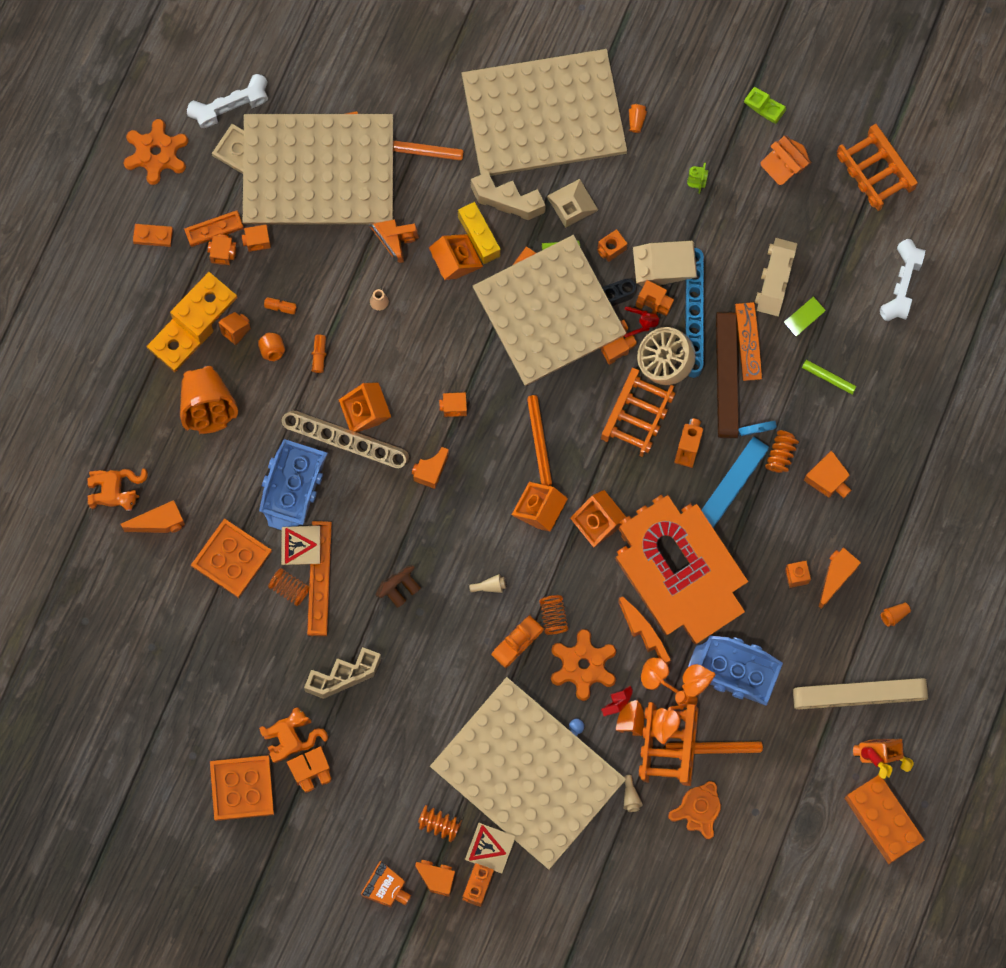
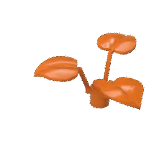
M650 658L646 661L641 674L643 686L649 690H655L660 684H663L676 693L675 700L678 706L669 707L668 710L664 708L658 709L652 718L654 736L661 744L665 745L666 741L675 734L680 725L679 714L673 710H683L684 707L687 708V704L697 705L698 699L696 696L708 687L716 675L714 672L698 664L689 666L683 674V682L685 684L682 685V688L684 690L679 691L664 681L669 675V667L665 661L659 658Z

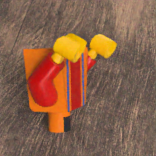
M873 739L861 742L853 747L854 756L860 757L862 763H873L876 767L881 768L878 775L883 779L886 776L890 778L893 770L890 765L884 763L900 760L902 761L900 768L906 772L911 771L914 765L912 759L904 757L902 739Z

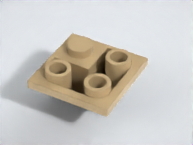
M580 179L547 196L565 228L598 211Z

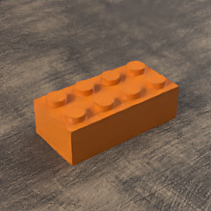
M879 775L844 798L888 864H891L925 841L884 779Z

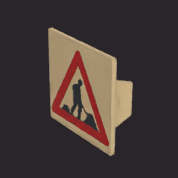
M320 526L282 527L281 565L320 564Z
M478 823L465 860L488 867L502 874L516 836Z

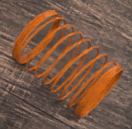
M280 568L272 577L268 585L269 589H272L274 586L276 587L279 581L283 580L281 577L285 571L283 568ZM293 577L295 578V581L292 583V587L294 586V583L297 581L296 577ZM303 582L299 588L301 592H298L296 595L295 606H298L303 601L310 587L303 584Z
M548 596L540 599L539 602L541 605L563 603V596ZM559 598V599L552 600V601H544V600H548V599ZM548 613V614H551V615H558V616H560V615H565L564 613H563V614ZM549 617V618H552V619H559V620H561V619H566L565 617H563V618ZM550 621V622H553V623H560V624L566 623V621H564V622ZM548 624L544 625V627H550L545 629V634L547 635L568 631L567 625H552L555 627L546 626ZM557 629H563V630H559V631L549 632V631H553V630H557Z

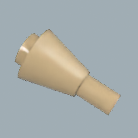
M498 574L482 581V583L469 585L470 592L483 590L486 592L503 593V589L506 588L505 578Z
M626 775L624 776L626 788L623 808L628 810V812H636L640 810L639 808L643 804L635 787H633L632 776Z

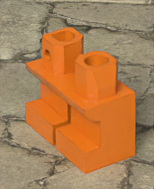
M646 280L638 295L635 307L642 310L643 306L646 305L653 309L652 313L657 314L659 312L667 316L674 299L666 295V289Z
M621 320L620 322L625 332L628 331L625 320ZM629 336L625 339L621 337L600 349L610 365L616 359L628 355L629 350L634 348L637 342L634 336Z
M321 746L305 753L311 770L303 754L287 761L288 767L298 786L300 785L305 793L315 789L311 780L316 777L319 778L322 785L331 782L330 768Z
M475 863L462 900L481 907L494 870Z

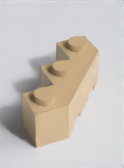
M488 172L471 179V188L480 204L490 205L497 210L521 216V218L526 220L545 213L546 205L538 189L520 196L513 181L495 187Z
M775 238L774 244L770 243L767 253L771 255L768 268L763 269L761 279H764L762 292H757L755 303L758 304L757 311L779 316L797 243Z
M362 647L355 665L336 659L330 676L311 670L304 687L305 692L324 699L375 676L381 661V654Z

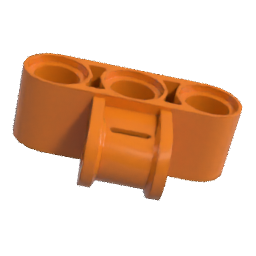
M529 615L497 646L491 655L504 668H507L543 632L544 628Z

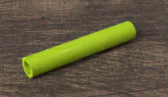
M808 360L802 366L803 369L850 394H853L857 387Z

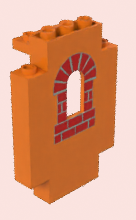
M660 495L652 500L654 503L652 506L647 508L645 505L636 511L638 515L632 519L628 516L620 521L621 526L618 529L622 533V539L624 542L627 541L630 548L625 546L618 550V556L615 559L664 634L668 635L680 626H683L693 643L697 644L745 612L732 592L746 584L748 580L697 504L692 506L690 503L681 509L683 513L680 514L668 495L665 497ZM667 535L672 537L690 563L676 574H673L657 549V541L661 536Z

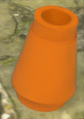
M631 105V109H629L630 132L641 133L647 114L645 106Z
M904 602L884 609L881 613V619L886 626H895L911 612V609Z

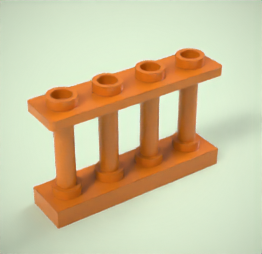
M877 124L869 128L866 139L846 150L843 144L838 147V159L841 163H845L849 175L857 180L861 192L866 193L870 205L878 211L883 207L884 203L882 200L902 188L907 189L909 193L916 189L918 182ZM870 144H875L878 152L861 163L856 164L851 156ZM880 159H885L889 167L867 180L862 170ZM892 173L896 174L899 182L877 194L872 185Z
M632 367L602 432L601 440L608 442L610 437H617L641 448L639 456L643 457L645 452L649 453L653 444L650 440L652 436H657L660 429L658 423L660 419L664 420L668 411L666 405L668 402L672 403L676 393L673 392V385H670L668 391H665L640 380L641 378L638 377L639 370ZM633 387L642 388L664 398L661 407H656L633 397V394H631ZM630 403L656 414L653 424L625 413L626 411L623 410L625 404L629 405ZM624 420L649 431L646 440L642 441L617 430L618 428L615 427L617 421Z
M649 702L648 707L645 708L647 724L643 728L645 744L641 747L643 764L639 767V777H641L642 781L649 783V776L677 777L682 785L691 786L699 710L696 705L687 704V710H684V712L676 711L680 719L685 721V729L676 731L670 738H678L684 741L683 748L680 750L652 748L653 737H655L652 730V718L657 710L656 705L653 702ZM651 757L679 758L682 760L681 768H678V770L650 768Z

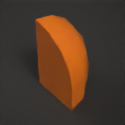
M636 700L629 702L620 711L616 731L621 733L631 731L633 736H642L644 712L641 704Z

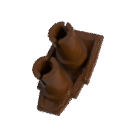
M412 565L405 567L399 573L382 581L375 594L376 597L382 598L387 595L396 608L404 604L406 599L396 589V586L402 583L411 595L418 592L421 587L411 577V572L415 567Z

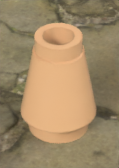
M380 289L375 290L370 298L371 307L380 311L388 306L389 300L385 293Z

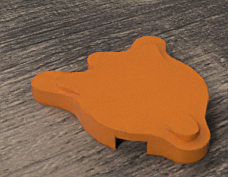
M708 781L702 786L687 791L681 805L669 812L668 817L670 821L676 822L686 819L688 822L687 830H698L705 839H712L714 836L713 823L721 810L717 785L712 781Z

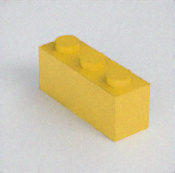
M473 202L458 209V218L482 263L486 264L500 257V247L476 203Z

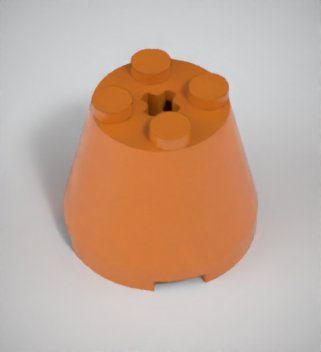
M206 366L194 371H186L183 374L180 402L182 426L187 431L189 429L197 430L199 434L213 433L226 428L227 423L237 417L238 408L219 374L212 366Z

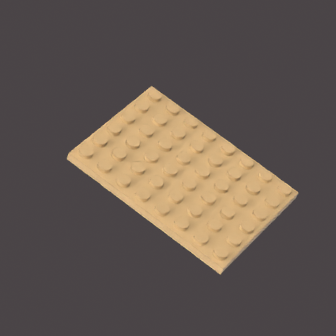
M607 49L462 72L480 175L488 172L490 176L627 154Z
M244 114L243 224H370L393 220V114Z
M507 677L430 765L434 771L502 830L516 836L515 841L549 870L626 781L620 773Z

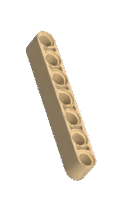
M293 410L282 417V425L288 430L391 467L401 468L409 461V454L404 449ZM289 415L296 418L295 425L289 423ZM307 422H311L314 425L313 431H309L306 428ZM325 428L331 430L332 436L330 438L324 435ZM343 434L349 437V444L343 443L341 439ZM360 441H364L367 443V450H362L360 448ZM379 447L385 450L386 455L384 457L378 455L377 449ZM396 454L403 456V463H398L395 460Z
M921 678L798 687L793 689L795 709H814L923 701L928 699L926 679Z

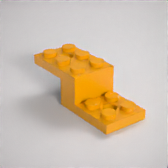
M208 272L170 312L172 320L147 345V349L176 372L214 332L212 324L237 299V295ZM208 294L216 296L213 302H207L205 297ZM171 342L179 343V347L176 350L168 348Z

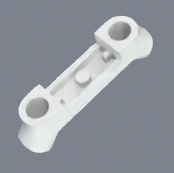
M255 74L252 76L248 88L241 91L236 90L225 98H217L208 105L194 100L191 101L187 108V115L190 118L196 119L201 128L215 125L218 123L217 116L246 103H250L251 108L265 103L268 100L265 92L268 82L264 76Z
M911 239L902 241L897 247L906 264L905 267L901 266L898 277H901L900 284L896 283L894 294L897 295L896 299L882 305L880 308V314L886 321L896 317L906 320L912 299L905 297L912 270H920L926 251L916 248Z

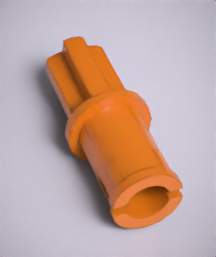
M315 335L314 352L311 353L313 355L311 371L314 373L324 372V358L327 355L325 353L326 337L324 335Z

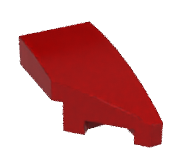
M631 686L610 694L613 702L601 709L603 716L618 713L625 708L633 692Z

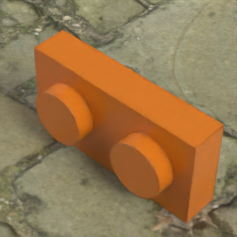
M135 224L133 243L171 247L173 228Z

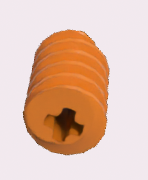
M779 430L777 431L778 436L774 439L775 443L772 445L773 450L769 453L771 457H768V464L765 465L766 469L776 473L789 471L785 465H791L792 462L787 460V458L794 457L790 453V451H796L792 444L797 445L799 443L793 434Z
M427 805L424 806L418 821L420 830L427 826V833L434 829V836L441 832V838L445 839L449 835V842L455 839L462 822L461 820L457 824V817L450 821L449 814L442 818V811L435 815V808L427 812Z

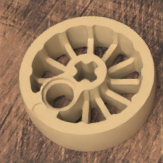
M670 327L658 328L646 335L639 346L637 354L638 365L642 373L648 379L660 385H673L685 379L691 372L696 357L691 340L680 330ZM654 345L657 346V350L652 349ZM683 347V349L679 352L680 354L677 355V349ZM676 362L682 363L678 369L675 367ZM669 367H672L674 372L669 375ZM662 369H663V370H664V376H659L660 373H661V371H662Z

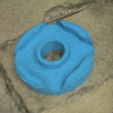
M776 421L739 428V433L741 436L773 430L777 427Z

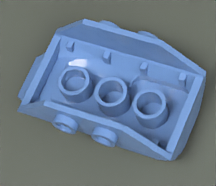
M286 439L283 440L276 452L275 458H271L268 468L270 472L268 476L264 477L262 483L264 490L259 511L264 513L268 526L282 530V527L303 525L310 503H314L316 499V485H320L323 478L321 471L327 452Z
M709 635L705 643L695 647L688 667L698 664L714 672L716 675L710 685L714 686V689L720 692H725L726 690L731 692L732 696L736 698H747L766 706L783 663L767 652L762 651L760 646L754 644L751 646L746 645L739 638L733 637V639Z

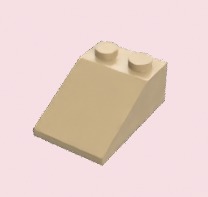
M693 241L649 243L633 247L636 283L641 287L644 286L646 280L660 286L697 278Z

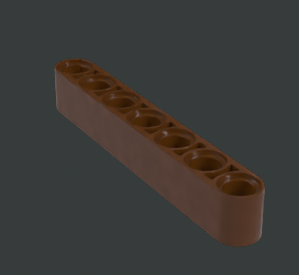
M717 312L718 438H738L736 312Z

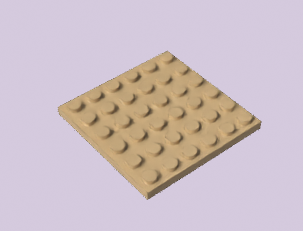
M574 235L473 285L479 301L524 386L626 335L621 322Z

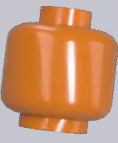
M266 333L258 341L260 353L266 360L277 361L285 353L283 340L276 333Z

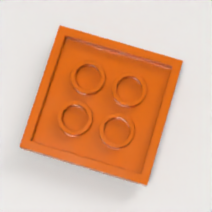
M224 518L192 562L191 567L239 598L272 553V550Z
M269 755L210 761L215 821L274 815Z

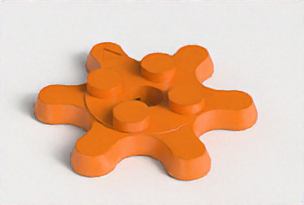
M161 119L153 121L152 131L149 134L141 135L137 131L131 130L126 135L127 141L135 146L136 151L133 155L125 158L124 167L128 170L144 167L147 170V182L151 185L159 183L160 174L164 169H171L175 173H183L186 169L185 163L177 158L176 153L178 149L188 144V137L184 134L169 137L165 134L166 125ZM156 146L161 149L158 155H153L150 152Z
M582 629L577 633V643L574 647H566L562 643H555L552 646V654L560 658L563 664L562 668L551 676V681L554 685L560 686L565 682H572L576 686V697L581 701H586L590 697V687L593 683L598 682L606 687H612L615 684V675L605 669V662L616 655V648L612 644H607L602 648H595L591 644V633L586 629ZM583 659L587 660L589 667L581 669L578 662Z

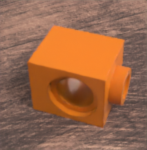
M267 225L244 228L245 235H242L243 246H247L248 252L271 248Z
M616 229L598 241L597 251L603 259L606 258L610 262L627 250L628 243ZM608 244H613L616 248L611 250L608 249L606 246Z
M466 392L443 393V400H439L440 411H444V417L467 416Z
M807 561L787 564L785 571L789 588L809 584L811 578Z

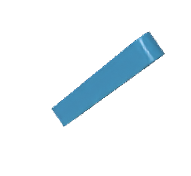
M694 248L695 257L699 259L696 262V271L699 279L685 280V335L691 340L693 346L699 349V351L695 352L694 363L698 365L699 369L691 370L688 376L692 378L698 377L703 368L704 256L698 248ZM696 292L699 296L693 298L690 296V293ZM696 310L699 314L693 316L689 311ZM696 328L699 332L693 334L689 329Z
M755 437L750 440L701 510L713 528L770 448Z

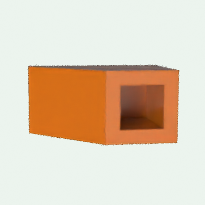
M421 860V863L416 862L415 867L429 891L449 897L455 876V871H452V867L447 865H440V867L432 866L433 863L426 860Z

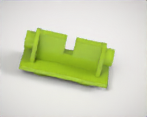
M704 163L703 168L693 166L689 170L687 184L689 187L698 188L699 194L701 187L705 188L708 170H705L706 163Z

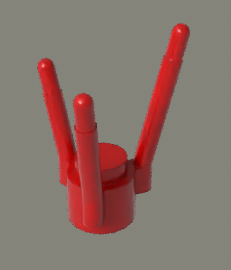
M625 307V310L641 315L639 322L642 325V328L626 333L625 337L649 331V328H655L658 325L660 319L657 314Z

